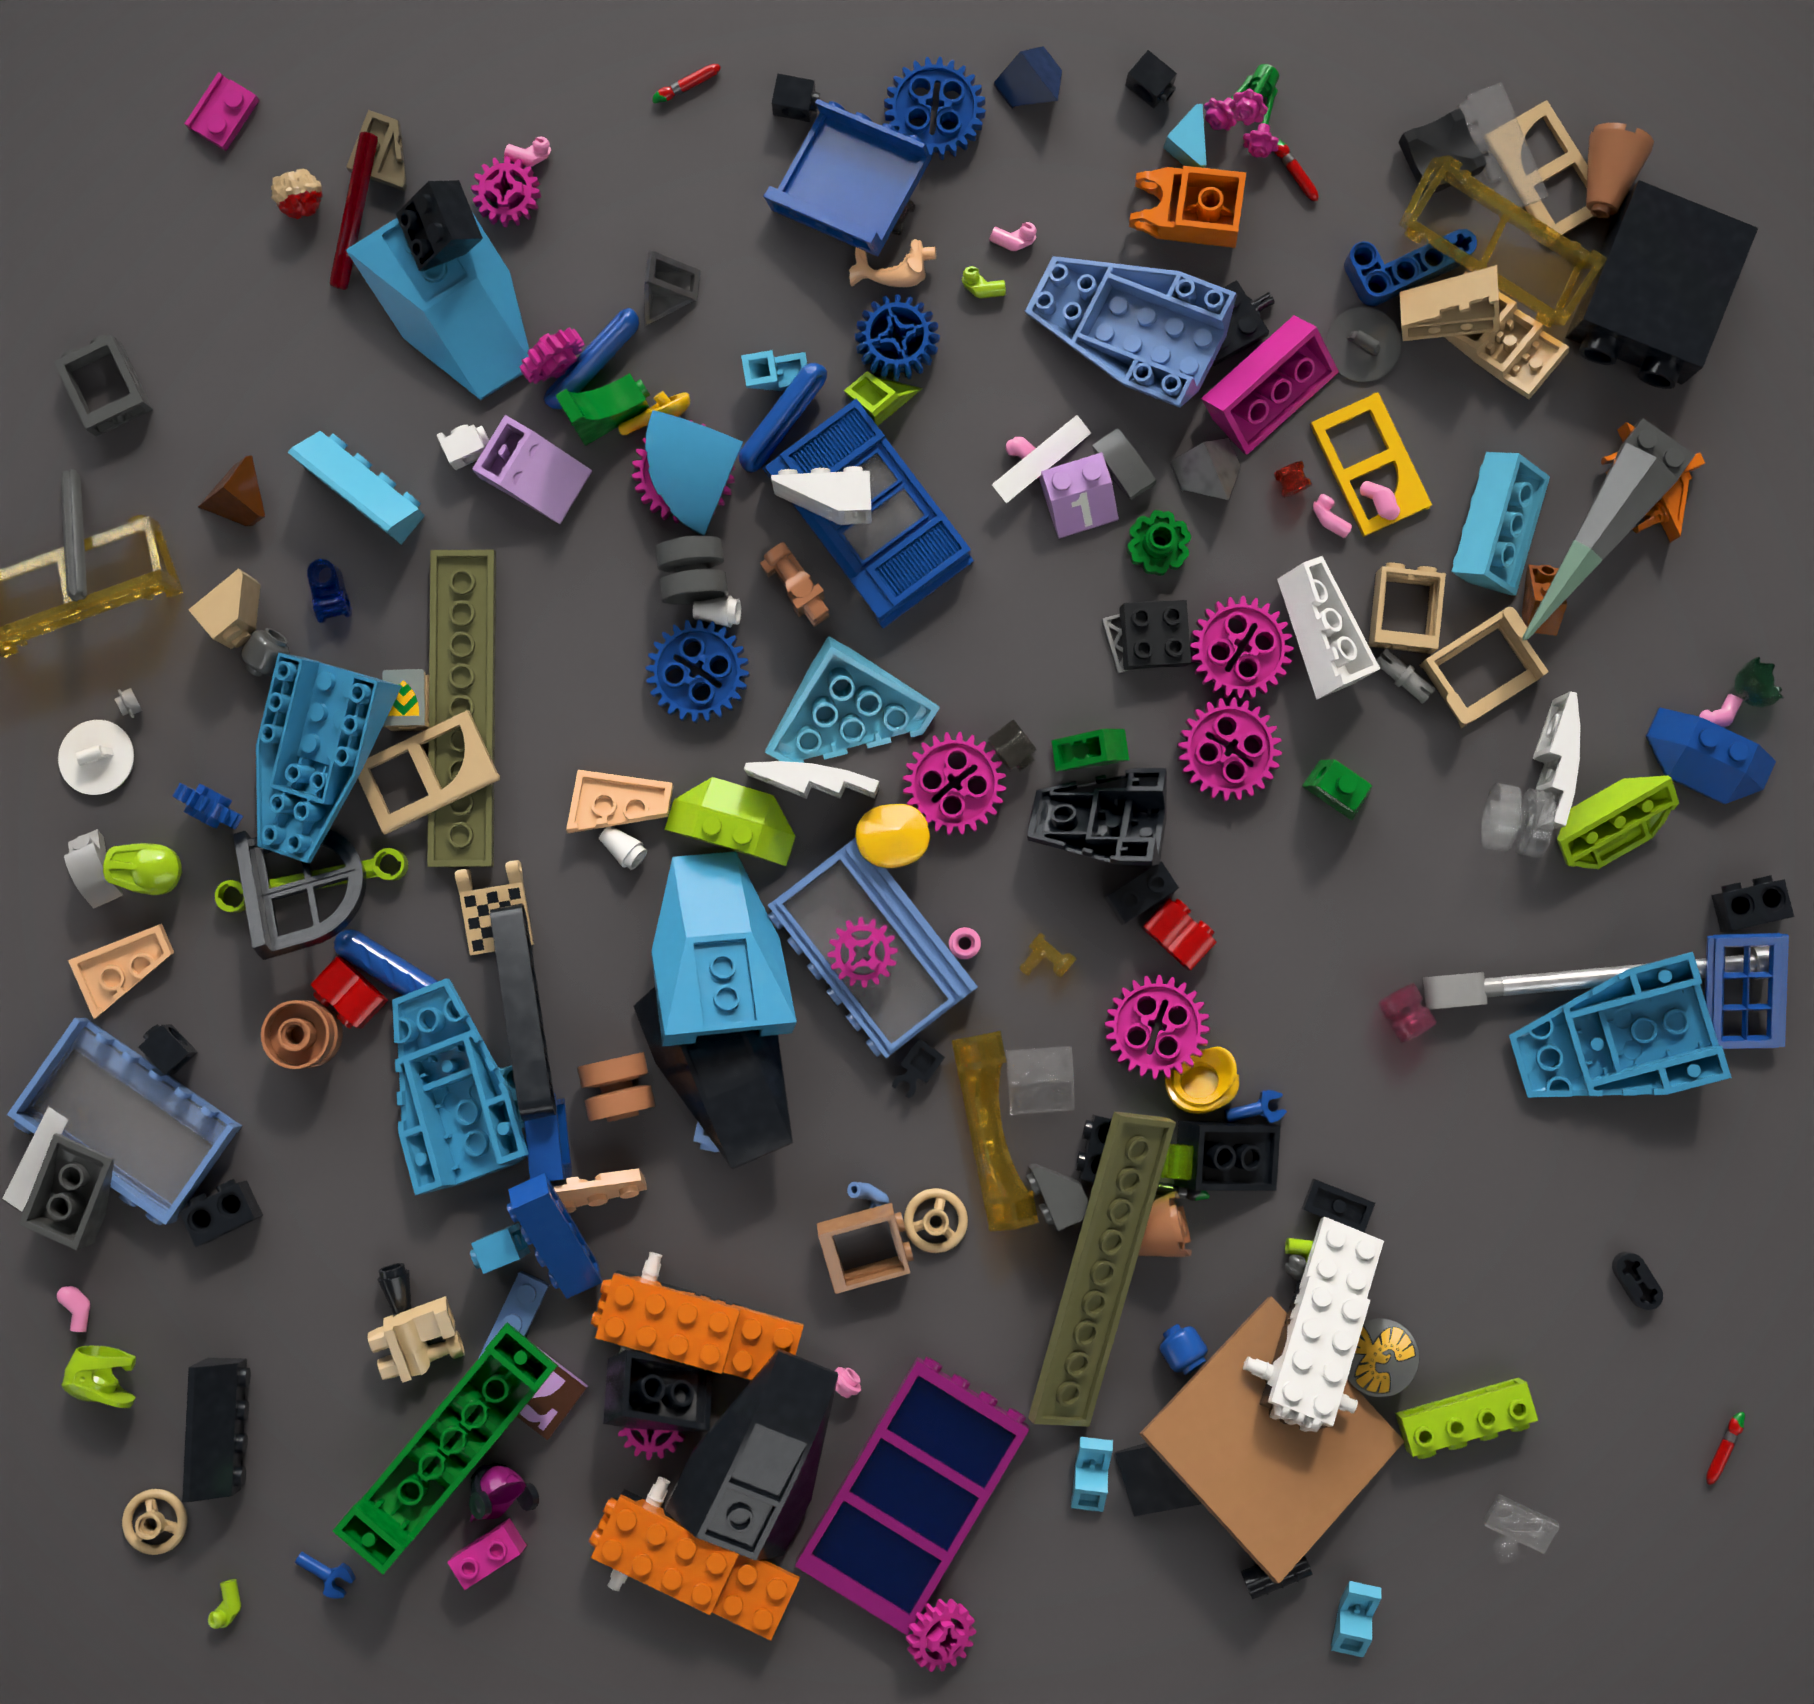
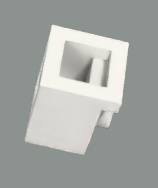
M474 424L471 426H459L453 429L451 435L447 437L442 432L437 434L445 455L455 470L477 461L489 442L483 426L476 428Z

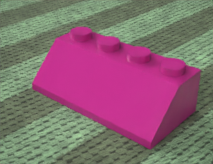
M1293 315L1201 399L1213 421L1244 454L1248 455L1339 371L1318 328Z

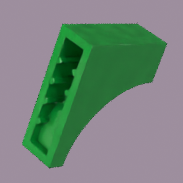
M629 373L610 384L591 391L574 393L565 389L555 396L581 441L587 446L617 428L622 422L628 421L648 409L649 405L646 398L650 394L642 380L639 379L635 382Z

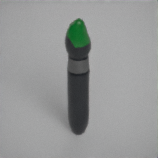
M1159 1182L1156 1195L1162 1196L1177 1191L1180 1198H1187L1190 1201L1205 1200L1210 1197L1207 1191H1195Z

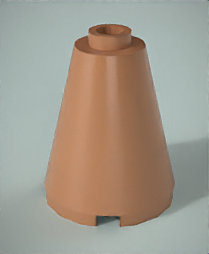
M1603 123L1598 124L1594 127L1593 132L1591 131L1588 148L1586 207L1593 216L1608 218L1610 215L1618 212L1652 152L1654 140L1651 135L1640 128H1636L1634 133L1625 130L1627 124Z
M1177 1191L1154 1200L1138 1256H1191L1192 1250H1185V1243H1190L1191 1239L1184 1207H1177L1175 1199H1180Z

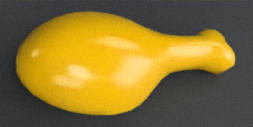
M661 391L653 398L657 402L638 416L619 424L620 434L628 435L633 431L648 426L653 410L679 417L690 405L689 394L683 392L668 397L664 391Z

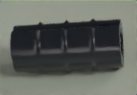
M1305 1555L1279 1584L1274 1583L1258 1564H1254V1566L1241 1571L1252 1600L1313 1575Z

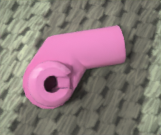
M537 137L527 149L508 144L504 152V158L509 156L511 162L514 163L519 158L524 166L533 167L549 157L551 152L550 143L545 137Z
M1029 222L1023 223L1020 229L1012 233L995 226L989 241L1010 251H1018L1030 246L1035 241L1037 229Z
M1365 481L1361 485L1360 494L1373 499L1376 510L1382 518L1394 520L1398 517L1400 508L1397 505L1392 490L1369 481Z
M1728 694L1721 709L1713 712L1704 710L1699 717L1723 728L1728 727L1733 722L1743 700L1738 696Z

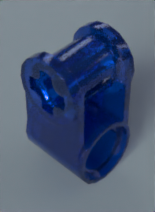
M325 559L313 561L307 569V577L312 594L313 609L318 622L324 623L326 619L345 615V617L352 616L351 603L346 592L341 570L335 564ZM324 568H330V579L325 583H320V571Z

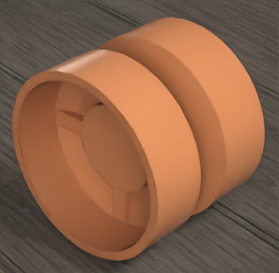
M304 1000L287 1001L277 1005L266 1016L261 1028V1042L267 1056L279 1066L288 1069L318 1067L330 1061L338 1052L343 1037L342 1025L336 1017L337 1014L329 1006L326 1007L320 1002Z
M644 1052L577 1067L581 1088L600 1087L601 1094L584 1100L588 1121L606 1118L607 1122L637 1116L639 1115L638 1110L656 1106L651 1085L633 1086L632 1084L633 1079L648 1073Z

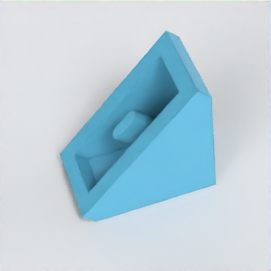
M1196 104L1166 137L1163 148L1183 166L1206 168L1207 165L1203 104Z

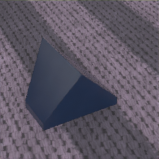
M1044 46L1024 50L1018 53L994 81V86L1012 109L1021 105L1058 101L1062 70Z

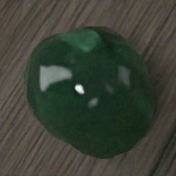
M1755 657L1744 664L1734 680V689L1737 695L1748 705L1760 708L1773 705L1779 699L1784 698L1780 694L1782 688L1774 685L1775 679L1772 672L1775 665L1773 663H1761L1760 657Z

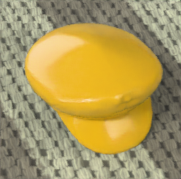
M906 804L877 806L866 812L856 827V844L860 854L869 863L881 868H898L917 861L926 852L930 841V832L925 817L918 809Z
M1222 1047L1200 1049L1202 1052L1201 1058L1194 1055L1191 1056L1194 1067L1191 1068L1183 1063L1182 1075L1177 1073L1175 1069L1170 1070V1079H1167L1165 1076V1088L1170 1100L1176 1107L1188 1113L1203 1114L1219 1109L1235 1098L1239 1090V1075L1237 1074L1235 1059L1227 1049Z

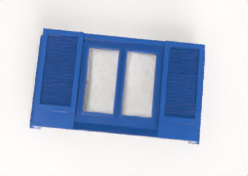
M856 398L782 452L762 469L769 479H771V475H778V471L785 469H794L798 471V474L811 473V470L815 468H828L830 472H843V469L846 467L858 466L862 467L863 471H870L871 524L839 525L794 503L792 505L874 612L876 621L884 629L972 564L974 560L970 556V547L939 509Z

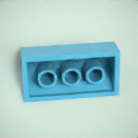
M319 431L288 451L305 469L401 545L425 516L418 509L421 503L408 492H405L403 496L393 489L397 485L383 472L379 476L375 475L369 470L372 464L359 453H356L353 457L346 452L345 449L348 445L333 433L328 437Z
M1486 452L1483 464L1479 470L1476 489L1471 497L1468 517L1462 528L1459 548L1453 560L1452 573L1468 583L1516 596L1550 476L1519 453Z

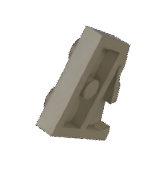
M368 110L360 133L368 132L378 137L370 179L406 191L407 184L401 125L396 119ZM359 135L346 166L349 172H352Z

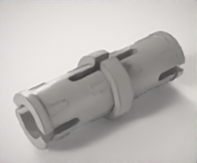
M1386 648L1379 658L1376 659L1380 669L1395 680L1394 684L1397 687H1404L1420 703L1423 704L1429 698V695L1435 691L1436 688L1434 686L1432 687L1414 672L1415 668L1411 664L1408 666L1404 664L1389 649Z

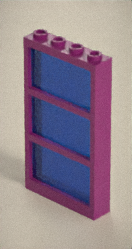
M918 1356L795 1562V1567L905 1635L909 1634L911 1630L908 1627L909 1624L916 1622L917 1617L915 1614L922 1612L1029 1431L1028 1424L1024 1422L1026 1417L1011 1407L1006 1411L997 1406L998 1400L983 1390L980 1394L969 1388L970 1382L955 1373L952 1377L941 1371L943 1367L941 1364L927 1356L924 1360Z

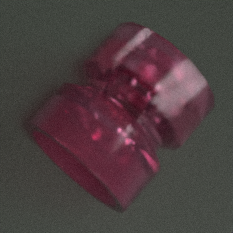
M1414 983L1400 988L1377 1003L1386 1019L1394 1021L1391 1027L1401 1043L1422 1034L1437 1023L1430 1009L1421 1005L1423 997ZM1409 1006L1412 1011L1402 1015L1400 1010Z

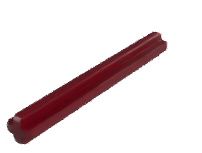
M361 132L359 134L329 282L330 286L341 290H346L349 285L353 260L346 249L358 241L378 143V137L368 132Z

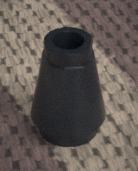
M396 1263L381 1268L379 1270L380 1277L377 1280L390 1308H392L393 1314H399L412 1309L409 1270L405 1269L404 1263Z

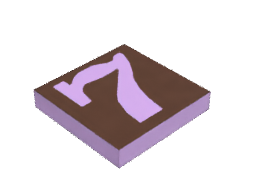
M549 1355L547 1356L558 1365L557 1368L517 1416L546 1440L552 1436L588 1387L587 1384Z

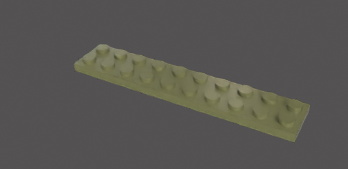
M430 550L429 728L462 712L470 711L494 764L496 551ZM461 727L429 741L428 759L441 788L446 787L453 781L463 763L465 743ZM494 783L428 814L427 867H494Z
M1116 1111L1113 1113L1028 1416L1033 1424L1090 1426L1176 1122L1170 1118Z

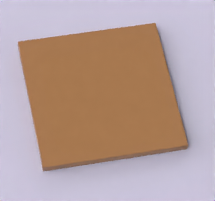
M1271 1296L1262 1302L1139 1435L1274 1583L1279 1584L1405 1441L1348 1379L1343 1394L1357 1400L1358 1405L1354 1413L1338 1409L1332 1427L1322 1428L1317 1432H1305L1299 1429L1298 1424L1287 1425L1280 1422L1279 1419L1275 1420L1269 1417V1408L1260 1405L1266 1384L1265 1379L1252 1375V1372L1243 1370V1365L1248 1356L1255 1360L1259 1359L1269 1362V1364L1273 1362L1282 1329L1286 1326L1285 1319L1287 1313Z

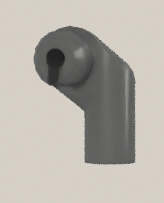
M1294 1254L1289 1257V1262L1285 1264L1286 1273L1296 1281L1301 1280L1303 1277L1304 1267L1306 1266L1305 1258Z

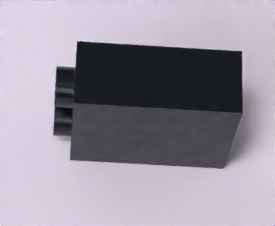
M1639 180L1628 192L1618 212L1613 217L1565 338L1581 344L1579 349L1580 355L1591 362L1601 365H1613L1619 359L1639 367L1638 377L1648 385L1662 389H1672L1676 383L1682 385L1701 370L1705 364L1758 228Z

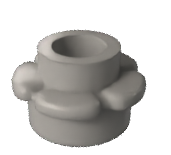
M132 689L118 690L120 696L114 700L122 715L130 714L131 718H134V714L141 712L142 709Z

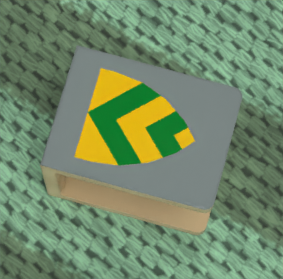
M423 669L384 670L382 680L401 685L402 687L383 726L391 731L429 729V675H425Z

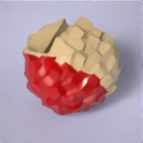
M297 169L296 172H286L281 176L273 178L271 198L277 203V207H279L282 213L290 218L300 219L303 216L315 214L317 209H319V203L323 197L320 181H317L315 176L311 175L307 169Z

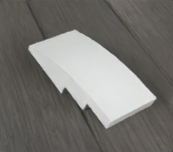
M1572 691L1552 700L1533 756L1534 760L1544 763L1534 793L1546 797L1536 827L1546 831L1566 826L1575 795L1580 761V718L1577 693Z
M785 761L746 763L744 767L748 776L806 799L811 787L840 799L845 787L874 799L880 788L878 780L848 770L812 763Z

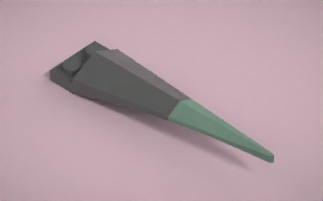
M1644 418L1639 420L1621 445L1572 545L1525 631L1523 641L1529 639L1679 480L1678 478L1695 454Z

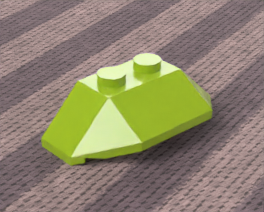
M1668 775L1623 778L1572 807L1567 824L1561 827L1557 837L1565 863L1571 867L1600 869L1652 839L1667 820L1671 810H1675L1679 804L1672 778Z
M711 777L673 800L664 829L786 867L796 837L774 795L715 777Z

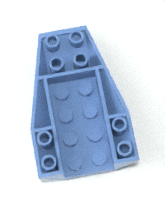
M1053 256L1025 313L1123 386L1181 408L1199 392L1227 336L1237 294L1180 271Z

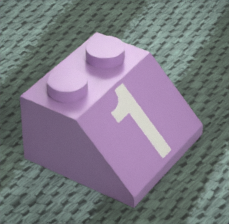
M1102 452L1041 471L1039 481L1058 539L1119 520L1113 485Z

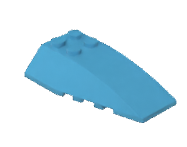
M1689 952L1627 969L1511 1033L1509 1038L1527 1097L1668 1095L1732 1078L1723 1048L1718 1044L1700 985L1702 984V979L1694 953Z
M446 978L393 999L394 1043H398V1059H395V1071L399 1072L400 1091L396 1093L397 1105H401V1121L398 1122V1134L415 1196L467 1183L516 1165L526 1158L529 1153L512 1092L451 980Z

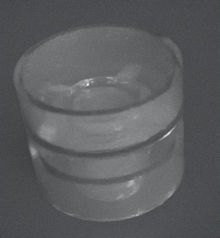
M1495 783L1489 792L1482 814V847L1487 850L1507 853L1514 843L1517 855L1541 858L1548 848L1554 827L1556 809L1554 794L1548 791L1529 788L1522 798L1519 786Z

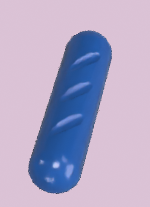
M625 308L620 311L577 357V361L565 371V374L560 376L550 386L544 395L546 405L553 409H563L555 395L565 389L574 393H579L616 352L635 334L639 327V317L632 308Z
M809 363L799 371L740 450L739 462L745 471L752 473L759 470L824 385L827 379V370L824 366L818 363Z
M345 929L334 940V949L337 955L402 996L438 982L435 978L357 930Z

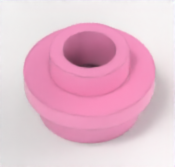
M959 928L952 933L949 939L950 951L959 959L974 957L981 947L979 935L971 928ZM963 937L971 941V946L967 950L961 949L958 944L959 940Z
M838 1367L835 1372H838L835 1390L841 1396L850 1398L861 1391L860 1377L854 1370Z

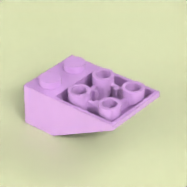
M504 415L472 468L480 479L559 525L592 473L591 469L531 429Z

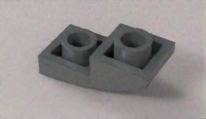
M1118 428L1092 445L1095 454L1103 453L1106 466L1112 473L1114 482L1130 500L1157 483L1143 459Z

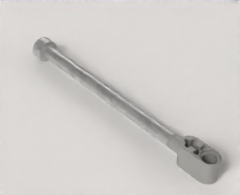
M1769 946L1751 948L1750 972L1768 971ZM1744 955L1725 956V972H1743ZM1706 958L1695 959L1701 978H1706ZM1645 964L1485 978L1484 972L1423 977L1426 1009L1487 1004V997L1594 988L1627 969Z

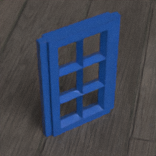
M1763 933L1707 936L1705 1001L1718 1044L1723 1049L1785 1047L1788 934ZM1769 946L1768 971L1750 972L1751 947ZM1726 947H1744L1743 972H1725ZM1768 978L1767 1004H1749L1750 979ZM1725 979H1743L1742 1004L1724 1005ZM1767 1010L1766 1035H1748L1749 1011ZM1724 1011H1742L1741 1036H1723Z

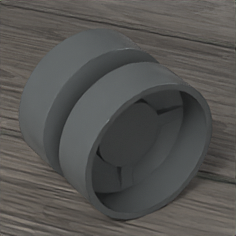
M684 536L655 546L658 570L673 572L659 580L663 603L672 605L694 604L695 601H705L728 595L726 572L709 569L724 562L722 540L713 536Z

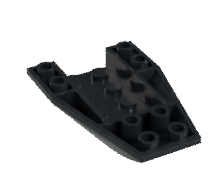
M655 987L633 1006L656 1065L732 1169L793 1143L779 1035L760 1036L759 1030L700 1035L697 1036L695 1043L662 1046Z
M778 1348L692 1450L665 1505V1511L696 1538L753 1560L784 1556L812 1500L838 1380V1372Z

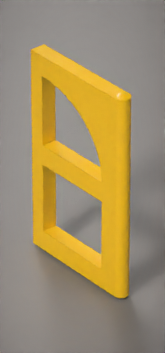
M1379 392L1373 393L1362 400L1310 423L1311 429L1363 537L1422 510L1429 509L1432 506ZM1369 412L1387 450L1344 469L1326 431ZM1393 462L1397 476L1394 495L1400 508V513L1394 520H1387L1379 514L1368 520L1350 481Z

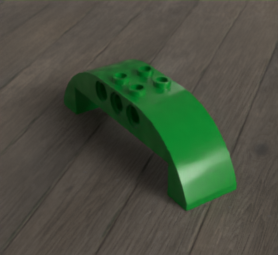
M507 1322L487 1345L485 1352L368 1492L349 1510L334 1528L333 1532L384 1575L509 1427L558 1365Z

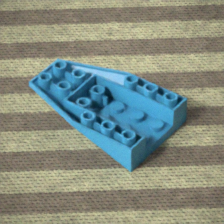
M475 216L474 218L483 239L467 254L426 271L418 270L403 230L399 225L398 218L346 249L403 339L479 400H483L523 374L519 366L523 364L522 359L528 357L529 345L511 273Z
M278 652L256 743L258 847L305 863L312 862L356 783L402 687L401 685L305 657Z
M737 852L672 857L651 951L662 1046L695 1043L697 1036L750 1030H759L760 1036L792 1033L797 1021L781 941Z

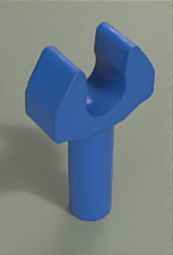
M1263 1090L1260 1092V1098L1256 1103L1226 1109V1120L1231 1122L1261 1115L1266 1118L1267 1122H1276L1287 1111L1285 1109L1270 1111L1268 1109V1102L1272 1099L1281 1098L1283 1094L1273 1090Z
M301 1552L295 1561V1564L323 1580L325 1585L323 1594L329 1598H343L347 1594L343 1588L336 1585L335 1579L337 1577L342 1578L348 1583H352L356 1579L352 1569L345 1563L335 1568H329L304 1552Z

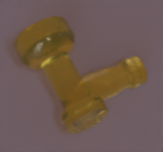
M1040 932L1028 946L1033 952L1029 955L1026 962L1021 964L1019 969L1029 976L1032 969L1046 957L1054 964V973L1061 978L1077 958L1070 953L1062 955L1044 939L1045 935Z

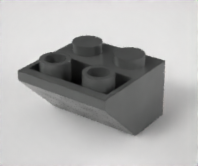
M1033 1163L1029 1165L1031 1173L1026 1175L1035 1196L1041 1194L1044 1203L1040 1204L1039 1208L1047 1225L1053 1224L1059 1231L1084 1220L1088 1200L1081 1184L1075 1179Z

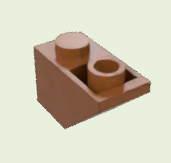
M1528 564L1522 607L1523 622L1527 627L1559 568H1554L1550 565L1537 566ZM1567 600L1552 613L1535 633L1557 636L1567 607Z

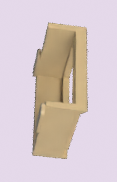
M1513 607L1505 608L1434 653L1419 665L1424 669L1457 718L1461 729L1549 672L1528 640L1523 641V635L1528 627ZM1496 629H1499L1526 671L1467 708L1438 666Z

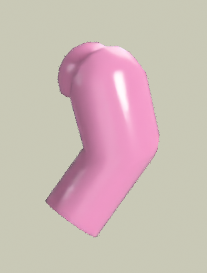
M1014 437L1008 440L1005 446L1008 455L1018 456L1021 459L1036 449L1024 437Z
M1321 494L1317 502L1314 501L1313 511L1323 527L1345 538L1351 531L1352 525L1334 515L1330 511L1335 505L1334 500L1326 494Z
M62 1287L57 1292V1300L72 1313L70 1331L86 1332L90 1311L89 1299L76 1287Z

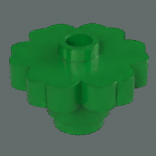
M1154 510L1149 518L1140 516L1129 529L1128 534L1132 540L1127 545V552L1131 555L1130 559L1133 564H1143L1146 574L1163 576L1168 568L1178 570L1190 554L1189 549L1186 547L1191 540L1187 524L1184 521L1175 522L1174 514L1170 511ZM1154 540H1161L1164 546L1157 545Z

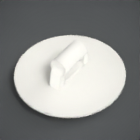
M90 720L74 727L64 738L58 754L59 769L64 780L73 789L88 795H101L118 788L129 776L134 762V749L129 736L121 727L106 720Z

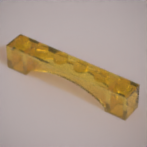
M1001 1031L952 1040L989 1231L1015 1230L1039 1223L1033 1191L1027 1190L1016 1171L1008 1151L1002 1127L999 1083L1002 1064L1007 1063Z

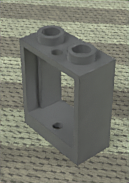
M111 334L108 336H98L90 342V345L81 349L69 350L62 355V358L54 361L85 429L96 437L153 410L122 343ZM112 354L130 394L90 412L72 372Z

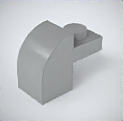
M96 829L69 841V853L64 855L67 869L75 886L94 909L123 896L122 887L108 883L105 880L103 863L106 856L104 836L100 831Z

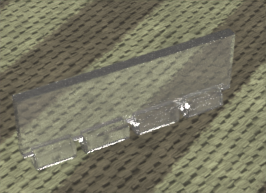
M1502 82L1468 94L1466 96L1467 101L1460 103L1457 109L1461 108L1467 127L1477 124V127L1470 129L1469 132L1482 154L1489 153L1488 156L1484 157L1487 165L1483 169L1488 184L1499 180L1501 184L1491 188L1499 210L1510 206L1512 211L1548 198L1549 195Z

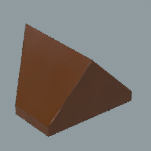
M252 455L245 456L237 462L198 507L244 526H253L263 519L265 512Z

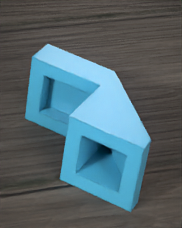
M773 350L741 355L746 387L753 389L786 390L799 371L807 364L805 352L774 357Z
M1080 1437L1076 1454L1071 1508L1103 1512L1108 1494V1469L1113 1452V1440Z
M1353 1581L1348 1582L1340 1598L1331 1651L1364 1657L1372 1642V1617L1382 1599L1380 1587Z

